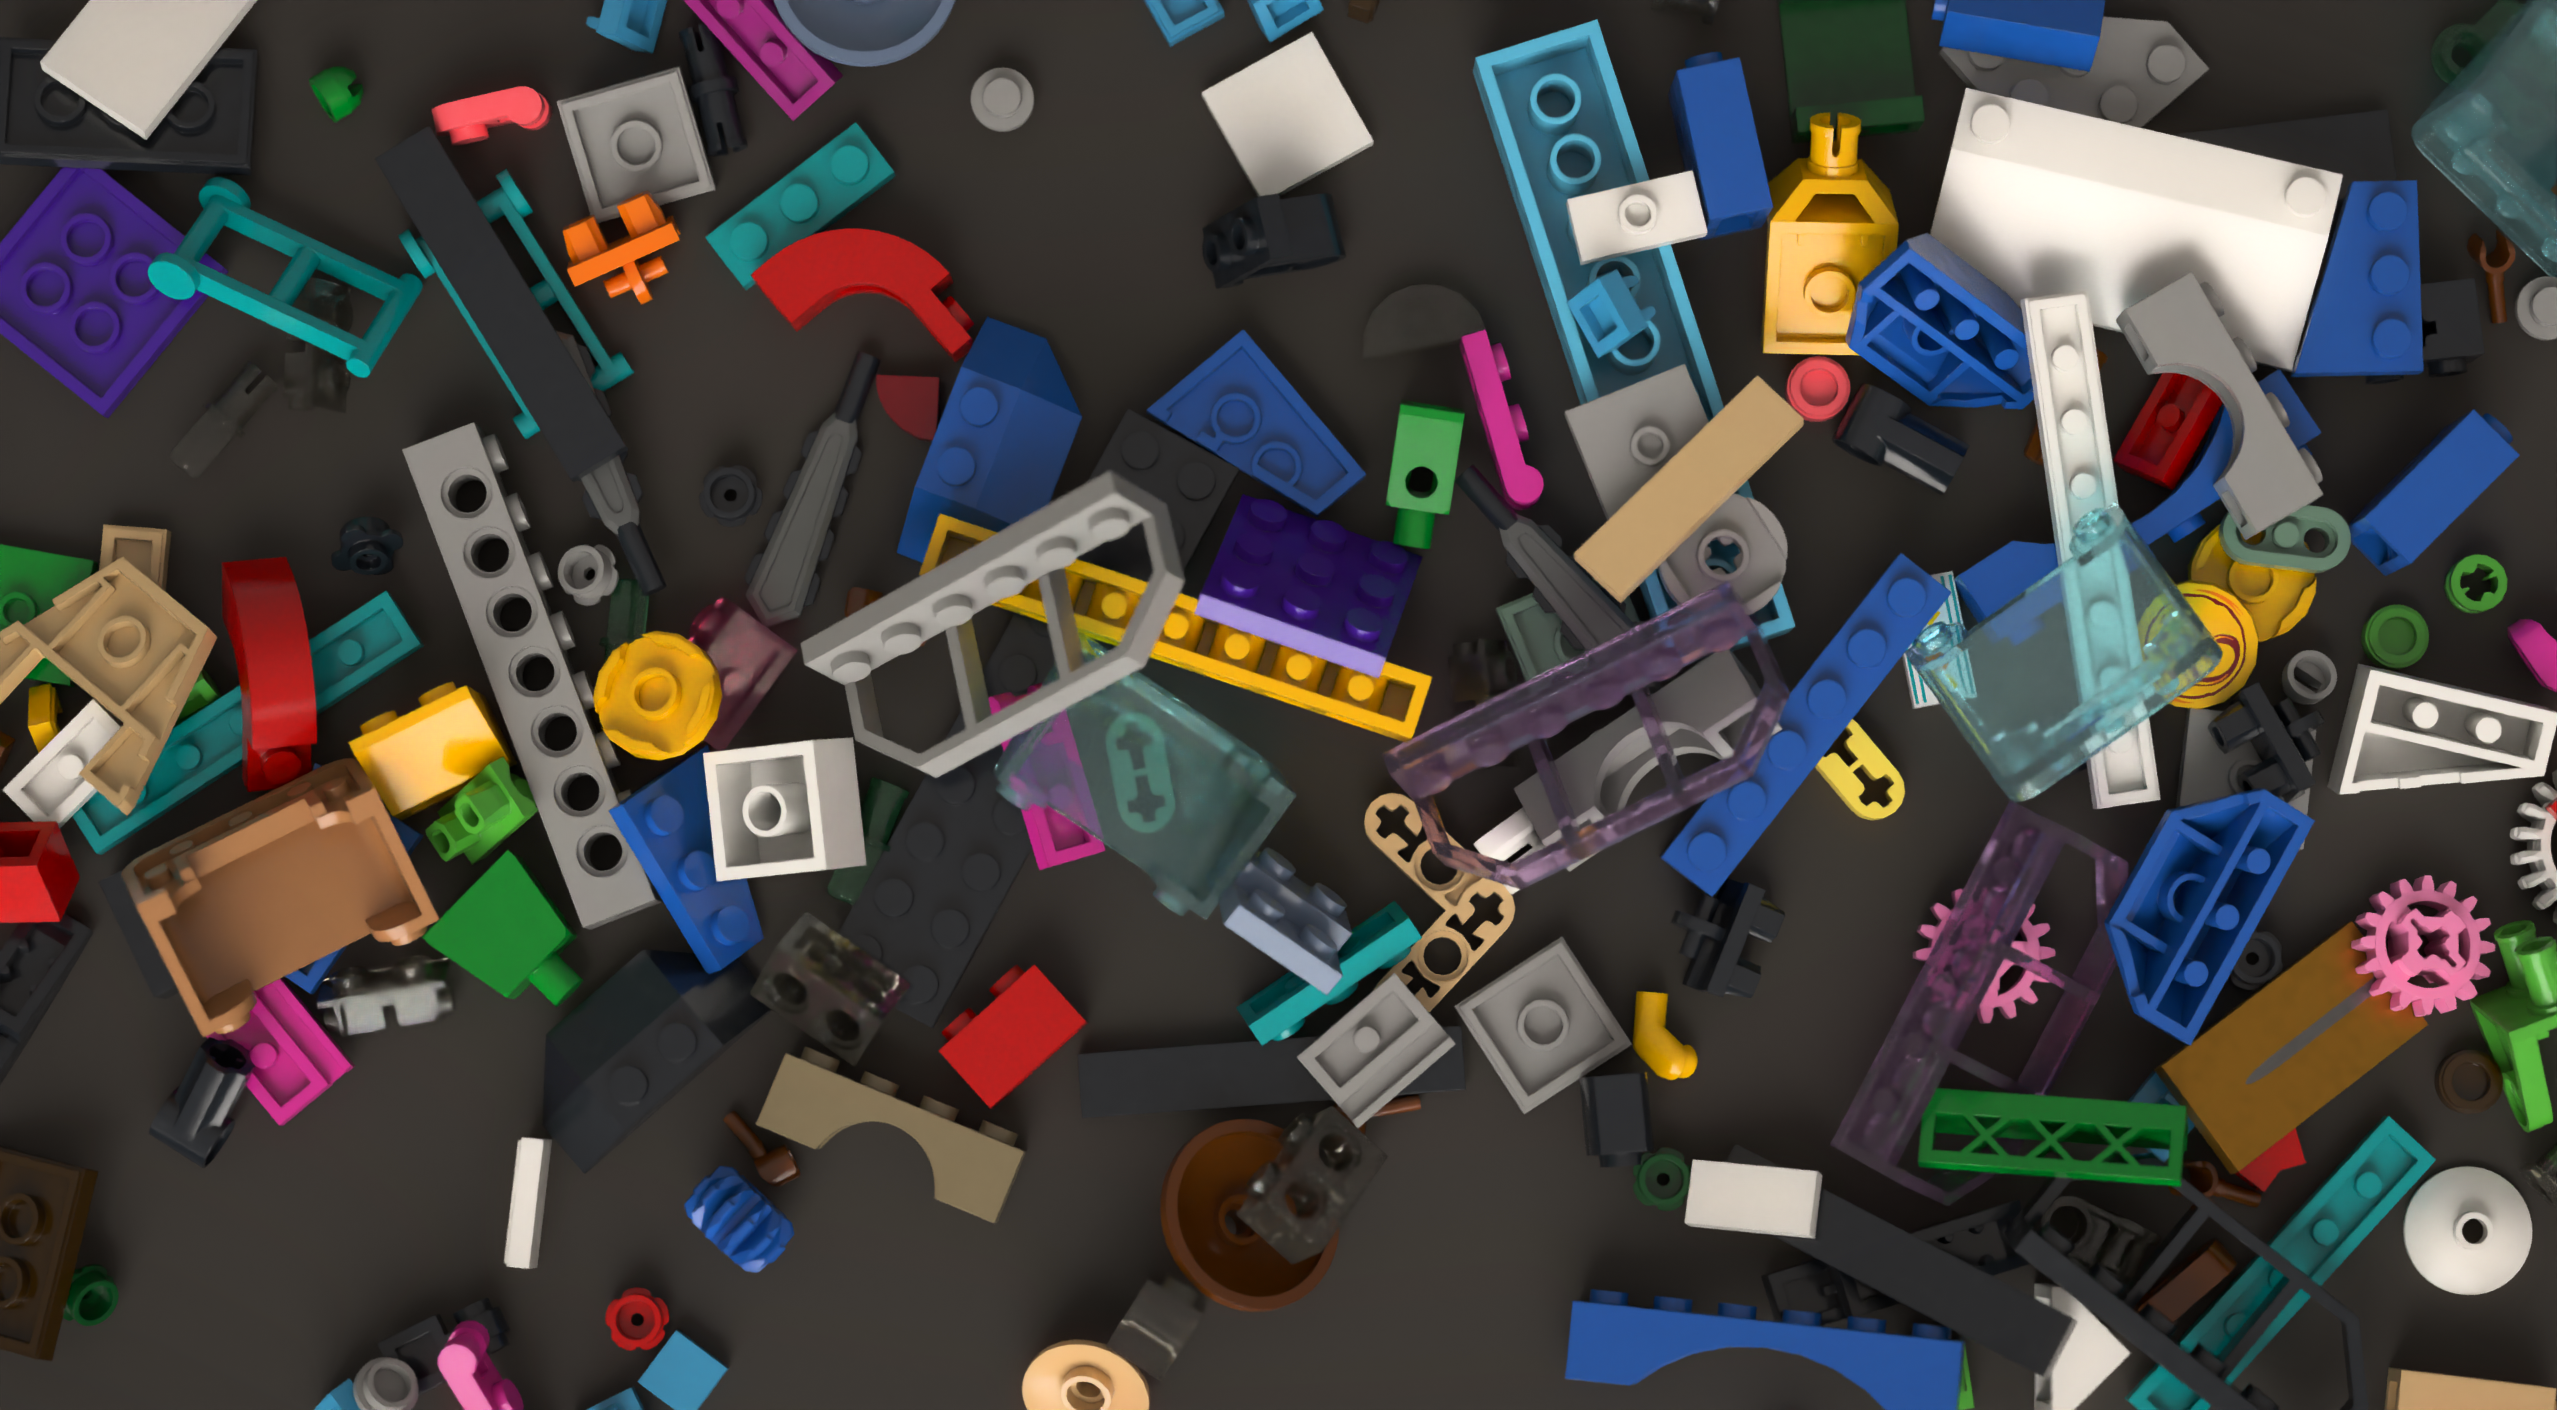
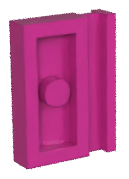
M282 977L254 991L257 996V1003L250 1011L251 1018L246 1024L229 1033L217 1034L213 1032L206 1036L207 1038L211 1037L217 1040L232 1039L249 1050L248 1056L255 1065V1068L246 1086L279 1126H284L330 1088L337 1079L355 1067L354 1063Z

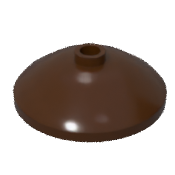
M1253 1119L1228 1120L1206 1128L1193 1136L1181 1147L1170 1163L1162 1185L1160 1200L1163 1233L1174 1261L1186 1278L1199 1291L1217 1303L1229 1308L1248 1312H1264L1279 1309L1300 1300L1311 1292L1323 1279L1333 1261L1338 1245L1339 1209L1332 1183L1325 1169L1313 1152L1298 1138L1286 1130L1264 1121ZM1226 1215L1230 1216L1236 1224L1235 1234L1231 1233L1225 1224Z

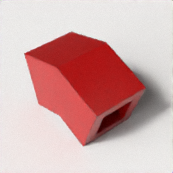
M2296 1128L2234 1174L2257 1192H2265L2280 1170L2305 1164L2306 1161Z

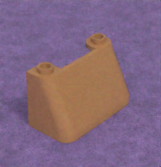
M344 758L321 766L146 852L133 860L122 871V878L203 1037L213 1032L225 1034L240 1028L250 1020V1011L257 1003V996L254 991L371 933L379 942L391 941L394 946L405 945L421 937L426 932L428 925L439 920L376 788L358 760L354 758Z

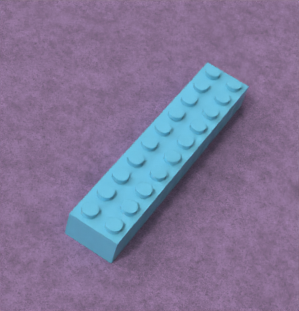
M1596 19L1475 57L1473 75L1580 404H1585L1685 364L1707 419L1710 422L1724 406L1671 245L1585 265L1580 264L1566 206L1567 199L1650 180L1598 20ZM1618 270L1622 278L1636 276L1640 283L1630 290L1632 297L1640 310L1653 305L1656 313L1647 321L1648 327L1618 349L1598 358L1567 302L1596 279L1612 271ZM1748 480L1734 493L1745 498L1750 497L1754 499ZM1717 539L1711 541L1708 544L1711 555L1705 561L1707 566L1712 571L1721 568L1726 574L1736 571L1733 559L1740 553L1738 547L1734 543L1724 547ZM1658 567L1639 585L1654 632L1660 638V650L1666 655L1664 663L1667 672L1699 662L1725 645L1731 651L1787 634L1795 627L1782 583L1775 596L1758 612L1736 621L1706 622L1682 609L1667 593L1661 581Z

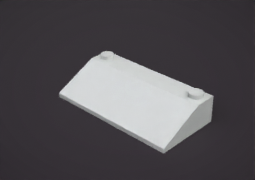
M1966 88L1930 235L2004 290L2020 309V300L2088 290L2093 326L2121 333L2123 332L2116 319L2125 309L2192 272L2199 284L2207 282L2214 289L2224 309V315L2219 317L2232 339L2240 337L2245 342L2256 364L2291 372L2329 237L2343 175Z

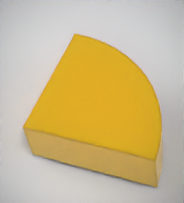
M51 683L29 688L28 728L38 753L60 732L57 724V714L63 711L56 689L52 687Z

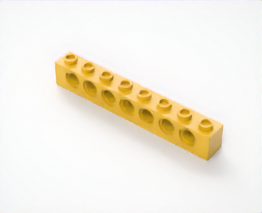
M939 514L919 576L992 537L997 532ZM1076 559L1072 564L1064 567L1078 634L1118 647L1148 582ZM1038 579L1027 584L1018 594L1002 598L991 604L1047 623ZM1179 593L1151 651L1150 658L1410 743L1432 680L1431 676L1385 661L1380 677L1377 678L1198 616L1194 613L1199 599Z

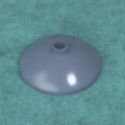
M773 0L787 28L804 46L828 60L859 67L886 65L897 62L919 51L939 33L948 20L956 0Z

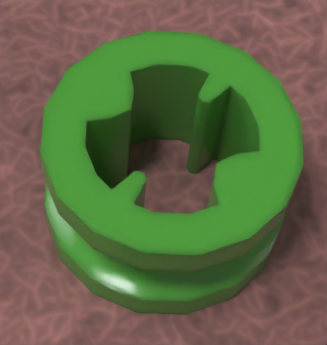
M2474 554L2457 561L2449 568L2445 576L2444 590L2447 599L2456 609L2464 613L2477 614L2494 608L2502 601L2507 591L2508 579L2504 568L2497 560L2487 555ZM2476 568H2479L2487 574L2482 578V581L2490 579L2491 591L2478 595L2475 601L2465 595L2469 591V587L2461 589L2460 580L2461 576H2468L2474 573Z

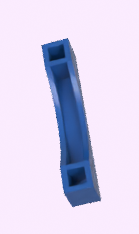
M2278 369L2259 381L2258 384L2265 395L2272 392L2283 405L2290 421V425L2285 430L2297 450L2305 448L2312 455L2306 443L2322 432L2281 370ZM2225 405L2221 406L2211 423L2202 449L2191 469L2166 500L2147 515L2122 527L2128 573L2153 557L2146 546L2166 533L2173 543H2176L2205 524L2206 521L2200 514V511L2221 499L2213 484L2225 469L2233 446V429ZM2011 541L1954 579L1957 592L1992 645L2007 636L2014 646L2018 645L2047 626L2040 616L2042 613L2059 602L2064 606L2055 543L2039 544Z
M1902 553L1898 554L1774 712L1782 730L1735 761L1659 858L1706 895L1713 897L1952 592Z
M1590 1289L1589 1301L1576 1300L1572 1303L1565 1379L1630 1386L1637 1384L1661 1367L1695 1353L1725 1347H1764L1802 1355L1835 1369L1866 1390L1885 1410H1959L1965 1341L1952 1340V1330L1946 1326L1913 1323L1912 1335L1886 1333L1887 1320L1848 1316L1847 1328L1821 1326L1822 1313L1783 1309L1782 1321L1756 1319L1757 1306L1721 1302L1718 1303L1717 1315L1692 1312V1299L1654 1296L1653 1308L1628 1305L1629 1293Z

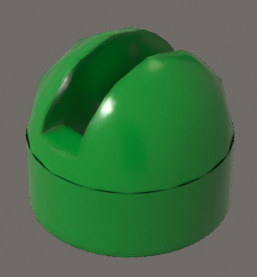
M335 66L324 69L309 78L310 86L316 98L330 119L335 123L351 114L361 104L364 93L362 84L350 85L357 75L347 67Z

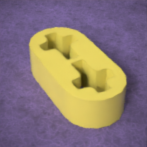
M1852 719L1844 729L1847 731L1849 738L1845 740L1843 745L1855 762L1848 767L1841 757L1833 752L1826 757L1823 756L1815 768L1851 811L1867 820H1880L1896 812L1902 804L1905 795L1904 781L1897 769L1859 724ZM1858 767H1861L1873 781L1885 777L1891 786L1884 792L1889 801L1884 808L1876 801L1867 806L1861 802L1859 796L1864 792L1865 787L1853 773Z

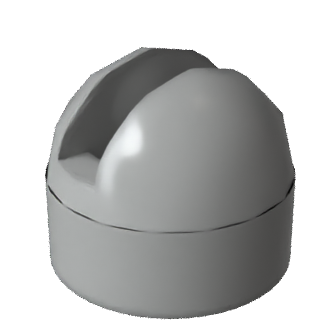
M2306 650L2296 654L2285 665L2281 677L2284 693L2293 702L2302 705L2315 704L2322 701L2333 691L2337 682V672L2333 662L2325 654L2315 650ZM2294 675L2310 686L2318 688L2317 693L2295 680Z

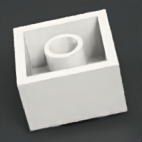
M853 737L809 740L703 753L717 881L867 865Z

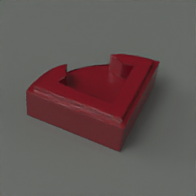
M876 375L879 399L891 420L914 438L932 442L939 424L940 378Z

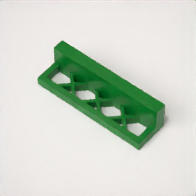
M1925 1087L1918 1164L1919 1167L2181 1187L2184 1151H2187L2189 1128L2187 1107L2182 1105ZM1936 1133L1978 1136L1960 1152L1934 1150ZM2001 1137L2042 1140L2043 1142L2026 1156L2008 1155L1995 1139ZM2062 1142L2109 1145V1147L2092 1161L2074 1160L2060 1144ZM1987 1146L1994 1154L1978 1152ZM2138 1147L2169 1150L2168 1167L2140 1165L2126 1148ZM2053 1151L2059 1159L2043 1157ZM2118 1155L2125 1164L2108 1162Z

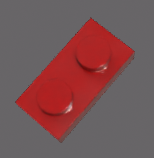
M2162 373L2113 461L2123 471L2173 491L2223 402L2207 385L2192 377L2177 373Z

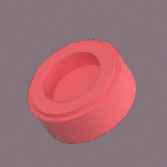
M1822 356L1810 357L1798 363L1789 374L1785 384L1787 403L1804 420L1811 422H1823L1835 417L1844 408L1850 395V381L1844 368L1836 361Z

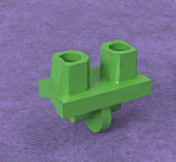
M504 757L488 764L437 812L441 818L434 821L425 830L426 836L444 861L447 862L464 853L472 865L479 862L493 852L538 811L527 780L510 773V766Z

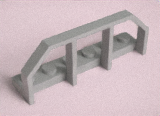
M1108 471L803 641L801 648L804 663L806 666L845 685L856 741L937 778L1145 666L1185 582L1167 504L1112 471ZM1143 521L1154 572L1118 647L1085 664L1064 567L1069 566L1078 556L1105 541L1123 536L1128 532L1129 528ZM1038 579L1060 679L992 715L972 616L1002 598L1018 594L1027 584ZM946 630L966 729L918 754L883 737L871 671L901 654L915 651L921 646L922 642Z

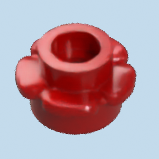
M635 1287L625 1290L622 1298L614 1299L609 1304L605 1320L607 1326L611 1328L612 1340L620 1348L628 1351L635 1350L636 1347L649 1350L663 1340L665 1336L663 1328L669 1322V1310L665 1302L659 1297H652L648 1289ZM636 1313L641 1314L644 1318V1322L640 1326H635L632 1323V1316Z

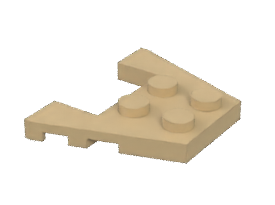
M122 556L52 599L55 606L24 625L16 621L0 631V704L43 658H46L123 722V726L81 770L79 775L127 816L134 809L218 637L209 627Z

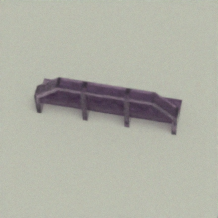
M1727 581L1382 753L1390 776L1414 800L1432 852L1445 866L1522 890L1752 777L1790 694L1760 622L1731 583ZM1747 635L1766 681L1733 754L1684 778L1647 685L1654 681L1669 679L1675 676L1682 667L1712 652L1725 651L1736 645L1740 638ZM1631 693L1668 787L1580 830L1545 738L1560 733L1567 724L1595 710H1604L1615 706L1625 695ZM1528 744L1563 838L1512 864L1451 845L1432 795L1442 792L1450 786L1452 781L1480 767H1489L1500 763L1509 753Z
M2010 801L1830 1145L1897 1183L1946 1206L1951 1205L1999 1174L1944 1169L1926 1180L1896 1165L1950 1062L2010 1093L2049 1095L2117 965L2104 921L2129 878L2128 862L2084 836ZM2065 843L2095 860L2098 928L2072 978L2011 947ZM2004 958L2065 990L2018 1081L1957 1051ZM1997 1137L1995 1141L2008 1155L2017 1156L2025 1139ZM1987 1146L1978 1152L1994 1154Z

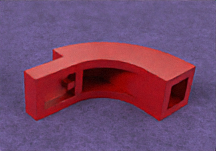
M848 228L813 234L783 248L751 274L756 285L796 332L833 302L854 294L874 293L890 297L906 306L955 363L965 356L973 345V340L967 333L975 325L971 318L952 296H949L942 303L937 298L938 295L953 284L950 273L925 250L895 235L875 230Z
M286 557L222 562V619L233 645L241 691L242 779L247 792L277 789L311 772V744H317L314 677L303 607L294 575Z

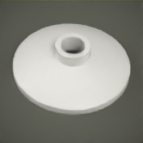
M2454 1167L2433 1175L2415 1191L2405 1211L2403 1239L2412 1264L2431 1284L2455 1294L2478 1295L2503 1286L2521 1269L2531 1247L2532 1221L2523 1197L2505 1178L2490 1170L2479 1167ZM2472 1218L2478 1220L2483 1227L2481 1239L2473 1244L2467 1242L2462 1234L2464 1223Z

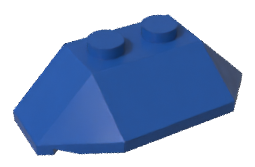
M1929 233L1906 240L1859 282L1845 339L1848 347L1928 406L1971 408L2002 404L2004 409H2023L2034 400L2022 310L2004 290Z
M990 317L986 318L960 368L917 479L897 548V554L923 563L939 514L999 533L1050 504L1083 418L1046 338Z
M2261 788L2166 810L2104 921L2129 1000L2136 1015L2184 1044H2192L2315 820Z

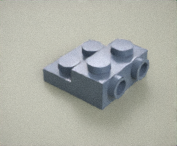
M1244 841L1214 880L1223 925L1328 995L1343 976L1337 952L1352 934L1345 911L1346 903L1327 886L1316 883L1314 887H1311L1293 875L1296 872L1294 866L1278 852L1268 847L1260 852Z

